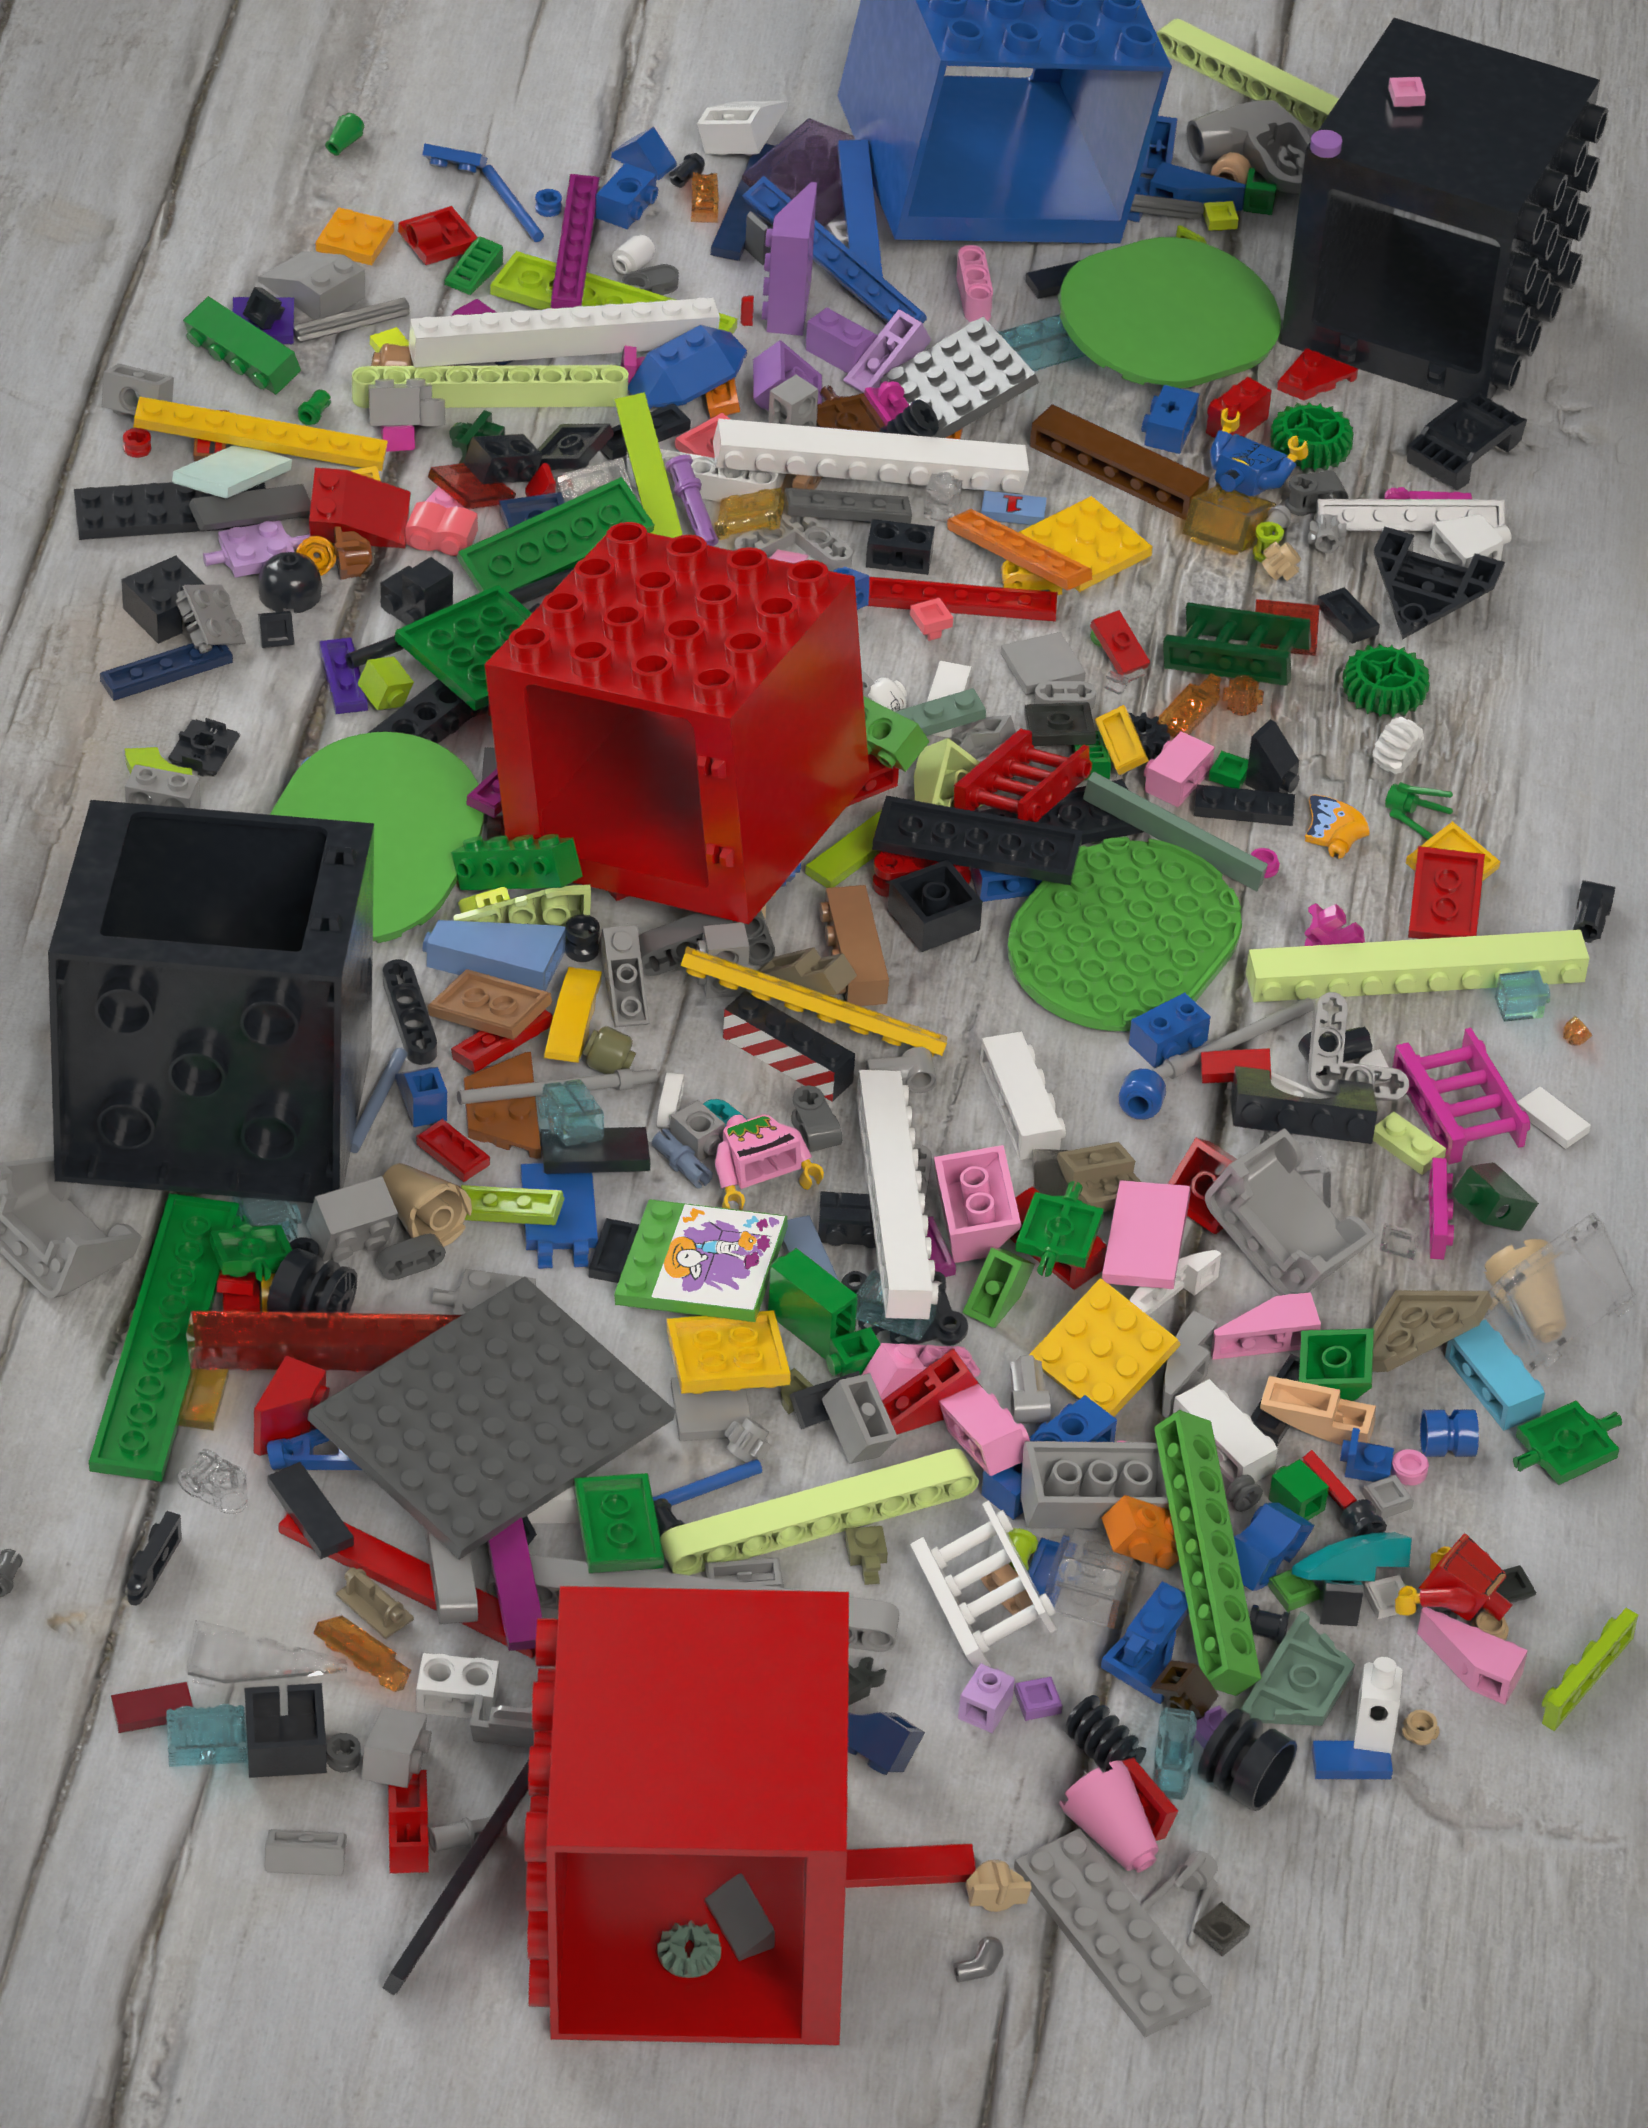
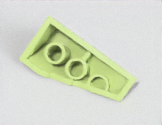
M571 885L562 888H547L454 915V921L560 925L566 927V923L571 917L581 914L590 915L591 886Z

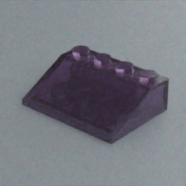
M808 118L742 174V181L751 188L758 180L765 176L792 200L810 182H817L815 220L825 227L844 210L837 148L838 140H856V138L851 134Z

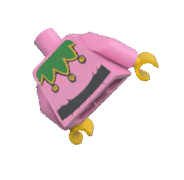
M765 1114L748 1120L742 1115L731 1117L723 1130V1141L717 1147L715 1159L721 1189L725 1188L726 1191L722 1208L730 1209L728 1202L735 1201L739 1205V1210H743L745 1197L736 1190V1185L743 1189L799 1170L801 1167L803 1172L799 1177L800 1185L806 1190L810 1189L812 1180L809 1175L813 1176L819 1185L824 1176L823 1168L818 1164L811 1163L810 1158H812V1155L801 1133L795 1128L778 1123L771 1116Z

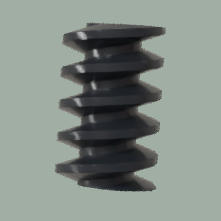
M915 400L911 403V406L906 407L902 413L896 415L895 419L890 420L887 426H883L879 432L933 437L937 434L939 422L935 412L926 402Z
M1097 1695L1086 1697L1072 1710L1065 1724V1732L1070 1738L1075 1739L1079 1748L1085 1749L1084 1751L1087 1756L1094 1759L1099 1768L1107 1772L1113 1769L1109 1764L1110 1762L1124 1761L1134 1758L1140 1765L1146 1755L1147 1748L1138 1747V1737L1136 1735L1128 1736V1727L1126 1725L1119 1726L1120 1720L1116 1715L1109 1716V1708L1106 1705H1100V1699Z

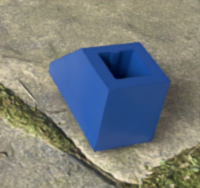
M428 1067L395 1074L397 1085L413 1127L434 1124L441 1119L447 1121V1089L438 1067Z

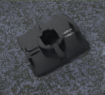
M205 718L204 722L192 719L184 732L180 731L179 741L169 755L168 760L174 765L192 768L200 776L205 774L215 776L238 741L240 733L226 729L225 723Z

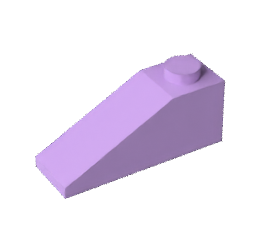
M898 309L843 379L844 382L861 393H864L867 387L880 388V379L886 373L915 357L916 354L922 352L931 342V338L923 324Z

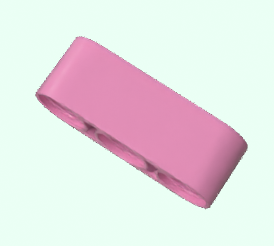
M975 245L963 246L958 251L956 279L964 316L969 322L978 320L983 316L989 321L992 310L993 288L985 252L982 248Z

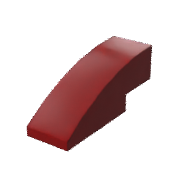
M420 1770L419 1774L413 1773L407 1788L388 1784L389 1874L429 1873L427 1770Z

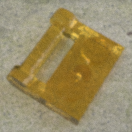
M782 488L762 489L754 493L732 495L721 499L718 521L714 524L718 540L728 539L732 534L768 528L769 530L779 529L785 500Z

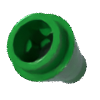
M353 113L341 115L329 140L325 143L326 149L331 154L337 156L361 138L365 128L362 119Z

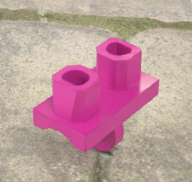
M884 381L881 383L880 388H865V396L886 426L890 420L895 419L896 415L902 413L906 407L910 406L903 397L904 389L898 382Z
M1317 903L1308 907V912L1313 918L1310 928L1305 931L1307 936L1305 946L1365 942L1364 930L1356 922L1345 928L1341 927L1347 924L1346 915L1337 904L1324 910Z

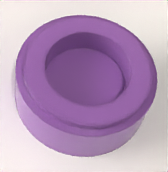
M1319 130L1312 134L1310 150L1315 155L1322 158H1332L1341 152L1342 138L1338 133L1330 130Z

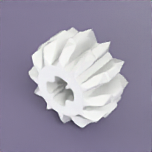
M1403 717L1394 718L1390 724L1386 725L1385 730L1380 734L1378 741L1375 743V749L1373 750L1374 762L1387 772L1391 771L1394 774L1404 772L1408 766H1411L1413 759L1417 757L1418 751L1422 748L1421 743L1424 740L1423 729L1409 719L1406 720Z

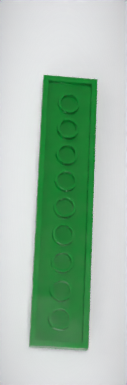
M169 1193L90 1455V1472L163 1481L217 1294V1280L221 1269L210 1245V1231L234 1228V1219L240 1214V1203Z

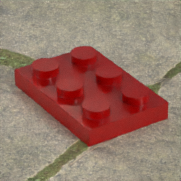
M1418 846L1408 938L1434 939L1477 936L1485 854Z

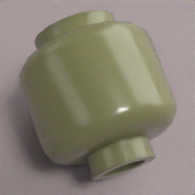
M604 1026L599 1031L593 1030L583 1055L587 1056L586 1064L590 1068L603 1074H614L615 1070L630 1068L636 1052L631 1051L633 1040L630 1036L611 1027Z

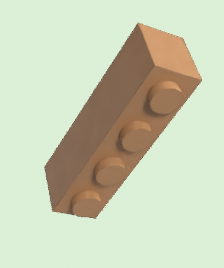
M866 885L826 888L825 902H820L819 904L821 922H827V926H825L826 944L833 947L831 956L843 953L857 974L838 994H844L846 1002L858 1006L887 1004L889 977Z

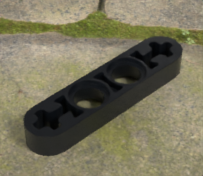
M391 960L383 967V986L404 1050L407 1052L408 1060L417 1065L429 1064L437 1057V1038L414 969L405 960ZM396 975H399L400 978L403 979V983L398 984V979ZM408 996L412 997L414 1001L411 1003H401L397 999ZM410 1020H417L422 1025L419 1027H409L405 1023ZM422 1039L423 1049H420L417 1045L418 1040Z

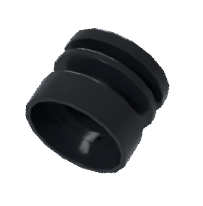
M294 1248L281 1262L269 1290L267 1313L270 1319L291 1327H297L301 1323L304 1332L309 1334L315 1333L319 1338L330 1340L337 1335L351 1311L358 1285L357 1273L355 1269L347 1266L340 1267L339 1263L334 1261H328L324 1264L321 1256L301 1248Z
M1236 1708L1220 1722L1211 1735L1201 1755L1197 1774L1203 1781L1213 1783L1215 1788L1220 1791L1232 1786L1231 1795L1233 1799L1253 1811H1259L1269 1803L1284 1783L1296 1757L1297 1744L1296 1741L1276 1729H1268L1263 1733L1264 1726L1261 1720L1250 1718L1248 1712L1241 1708Z

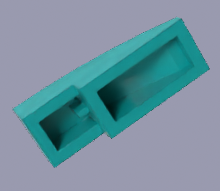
M1396 1532L1371 1533L1351 1537L1330 1544L1310 1554L1292 1566L1291 1574L1307 1580L1375 1581L1376 1567H1410L1412 1537Z

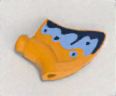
M1316 794L1309 797L1312 823L1305 835L1306 842L1326 846L1331 857L1334 858L1335 854H1339L1338 859H1341L1349 852L1355 841L1370 835L1368 823L1357 809L1330 797Z

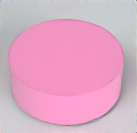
M1412 1449L1401 1450L1392 1459L1391 1474L1392 1476L1396 1475L1404 1485H1418L1427 1477L1429 1462L1425 1455L1419 1451Z

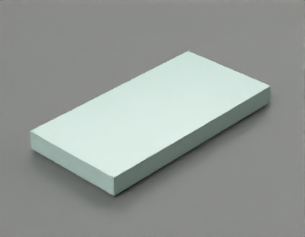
M233 445L173 471L172 482L227 499L291 470L292 459L259 449Z

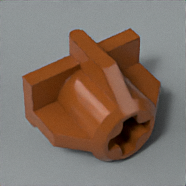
M335 527L334 554L336 555L340 580L361 577L372 564L370 542L355 531L342 532L341 527Z

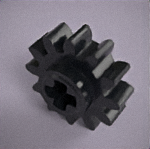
M1145 712L1136 717L1129 713L1147 758L1150 761L1154 759V754L1159 755L1165 743L1170 741V734L1167 733L1168 725H1158V716L1151 719L1147 717Z

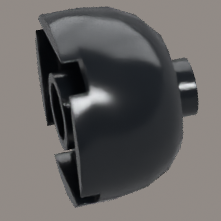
M282 552L272 556L264 563L259 574L258 590L260 601L267 608L275 612H281L285 608L294 609V613H302L313 608L321 599L322 580L319 568L310 557L301 553Z

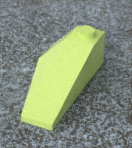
M949 738L926 746L918 756L914 772L915 801L954 807V784L980 762Z

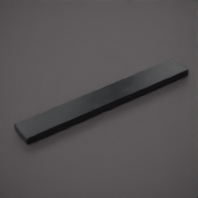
M529 1759L390 1972L382 1987L389 1993L394 1995L399 1992L528 1792Z

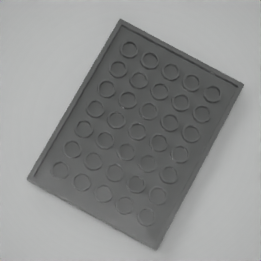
M524 1276L309 1410L308 1420L460 1560L522 1517L523 1519L573 1486L574 1478L587 1477L674 1419L676 1410Z

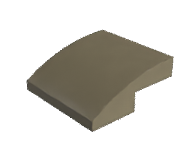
M1119 1142L1058 1152L1057 1160L1067 1184L1070 1181H1075L1074 1189L1077 1182L1083 1186L1078 1200L1087 1205L1103 1208L1104 1212L1115 1209L1120 1180L1141 1182L1133 1173L1136 1161Z

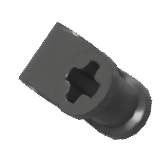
M1332 470L1310 474H1296L1290 478L1289 488L1291 492L1290 496L1286 498L1285 507L1290 510L1291 514L1304 516L1316 513L1317 499L1349 498L1338 475Z
M810 1085L797 1088L792 1099L795 1109L792 1111L791 1122L794 1128L801 1133L810 1153L841 1145L842 1131L839 1121L832 1113L822 1091Z

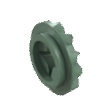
M692 1920L687 1925L682 1926L675 1923L670 1931H663L658 1944L660 1963L667 1971L680 1977L694 1978L705 1975L715 1968L721 1957V1945L718 1934H713L707 1924L702 1927L697 1926ZM688 1940H692L695 1947L690 1958H687L684 1948Z

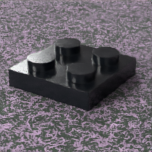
M610 423L560 424L538 448L543 454L539 468L542 464L547 463L551 471L557 469H572L573 471L584 469L588 466L589 461L605 447V444L614 435Z

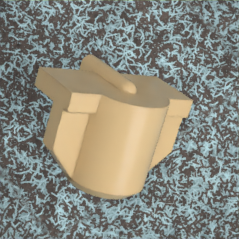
M996 1859L982 1863L966 1881L970 1907L983 1906L984 1909L991 1912L1006 1910L1014 1904H1027L1032 1888L1030 1881L1025 1882L1024 1877L1010 1869L1006 1862Z

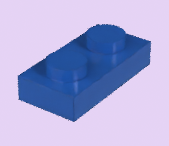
M424 143L422 153L424 157L430 160V165L447 168L448 163L459 165L458 170L469 173H476V169L483 170L488 159L479 153Z

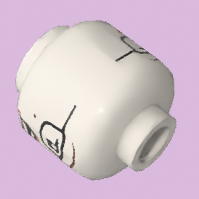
M880 677L874 681L875 684L871 686L868 694L869 698L894 712L906 708L905 697H907V692L899 681L895 680L893 682L886 677Z

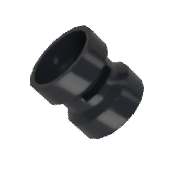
M584 914L575 915L566 923L567 939L565 942V952L570 959L576 962H589L598 956L600 925L594 917Z

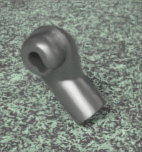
M991 1936L984 1937L978 1944L979 1948L974 1959L954 1963V1974L957 1982L991 1976L1003 1957L1001 1941Z

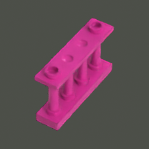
M1472 1028L1465 1029L1462 1048L1424 1057L1416 1055L1409 1042L1396 1045L1392 1068L1399 1069L1406 1074L1409 1080V1088L1406 1094L1432 1138L1446 1148L1445 1158H1447L1449 1165L1462 1161L1464 1146L1470 1141L1509 1132L1518 1148L1525 1146L1527 1131L1530 1130L1529 1116L1519 1107L1488 1056L1484 1042L1477 1038ZM1466 1061L1472 1072L1435 1081L1428 1076L1425 1070ZM1479 1084L1486 1094L1483 1097L1450 1105L1448 1102H1444L1440 1096L1441 1093ZM1494 1108L1501 1120L1463 1128L1458 1126L1454 1118Z

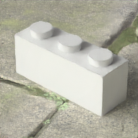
M1210 1379L1175 1397L1173 1414L1181 1410L1211 1421L1220 1469L1231 1483L1242 1475L1252 1476L1256 1483L1274 1473L1278 1451L1274 1441L1269 1436H1265L1253 1424L1249 1415L1242 1413L1230 1400L1228 1394L1224 1390L1219 1389Z

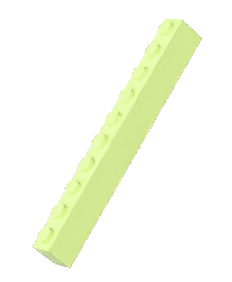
M1581 930L1249 949L1246 977L1253 1002L1300 1000L1306 998L1317 999L1328 992H1335L1343 997L1580 983L1585 982L1589 955Z

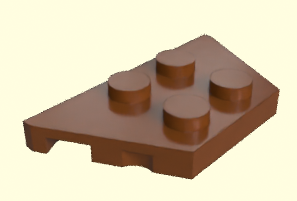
M531 1052L522 1053L464 1077V1090L533 1083ZM536 1096L465 1104L468 1138L483 1143L489 1142L505 1150H510L512 1146L528 1150L529 1157L541 1159Z

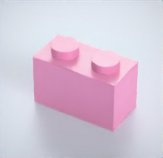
M1181 731L1172 741L1165 743L1161 753L1155 760L1151 759L1144 769V777H1146L1144 792L1179 807L1196 789L1197 784H1200L1209 775L1213 765L1215 747Z

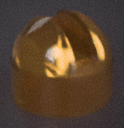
M1575 1015L1567 1021L1562 1031L1563 1038L1569 1039L1568 1043L1572 1046H1579L1593 1036L1584 1023Z

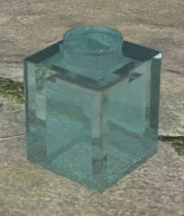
M1539 970L1499 974L1495 1000L1503 1021L1543 1018L1545 1005L1550 1002V989L1547 983H1543Z

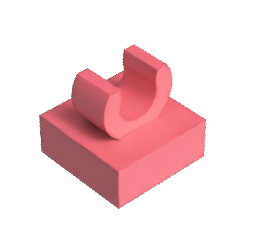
M940 598L911 605L910 607L911 618L923 635L928 634V641L941 638L942 630L953 627V616Z

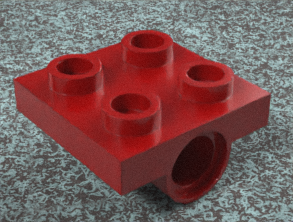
M452 206L398 222V232L425 265L464 254L478 238Z

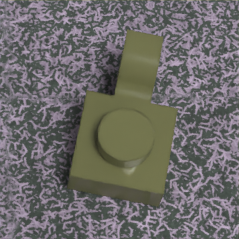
M883 1526L845 1528V1542L850 1566L861 1565L865 1585L880 1584L878 1571H881L880 1564L887 1563L888 1556Z

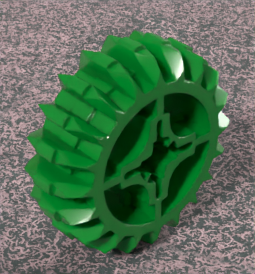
M1310 402L1307 405L1296 403L1294 408L1286 406L1284 411L1278 412L1277 417L1271 424L1270 442L1274 450L1288 456L1290 453L1288 441L1292 436H1298L1299 444L1297 448L1307 441L1308 455L1303 460H1296V466H1300L1302 471L1305 468H1310L1314 472L1317 468H1322L1326 471L1329 466L1338 467L1339 462L1346 461L1353 447L1354 432L1353 427L1350 425V419L1343 418V412H1334L1333 406L1325 408L1322 407L1321 403L1318 406L1312 405Z
M1380 643L1377 648L1367 645L1364 651L1356 650L1354 656H1349L1345 669H1343V693L1347 694L1349 702H1355L1356 709L1365 708L1367 714L1375 712L1378 713L1379 717L1382 714H1389L1391 718H1394L1396 713L1406 716L1408 711L1416 712L1417 707L1423 705L1430 686L1429 669L1424 666V660L1416 658V653H1406L1405 647L1396 649L1393 647V644L1390 647H1383Z

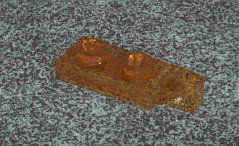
M1211 673L1199 686L1189 683L1159 715L1158 725L1167 724V733L1173 738L1181 731L1190 735L1217 706L1220 700L1219 694L1221 692L1220 683L1222 678Z
M343 1615L317 1622L313 1634L325 1641V1645L329 1649L340 1652L348 1657L359 1670L369 1672L372 1676L378 1677L381 1686L394 1692L404 1690L412 1670L395 1659L396 1652Z

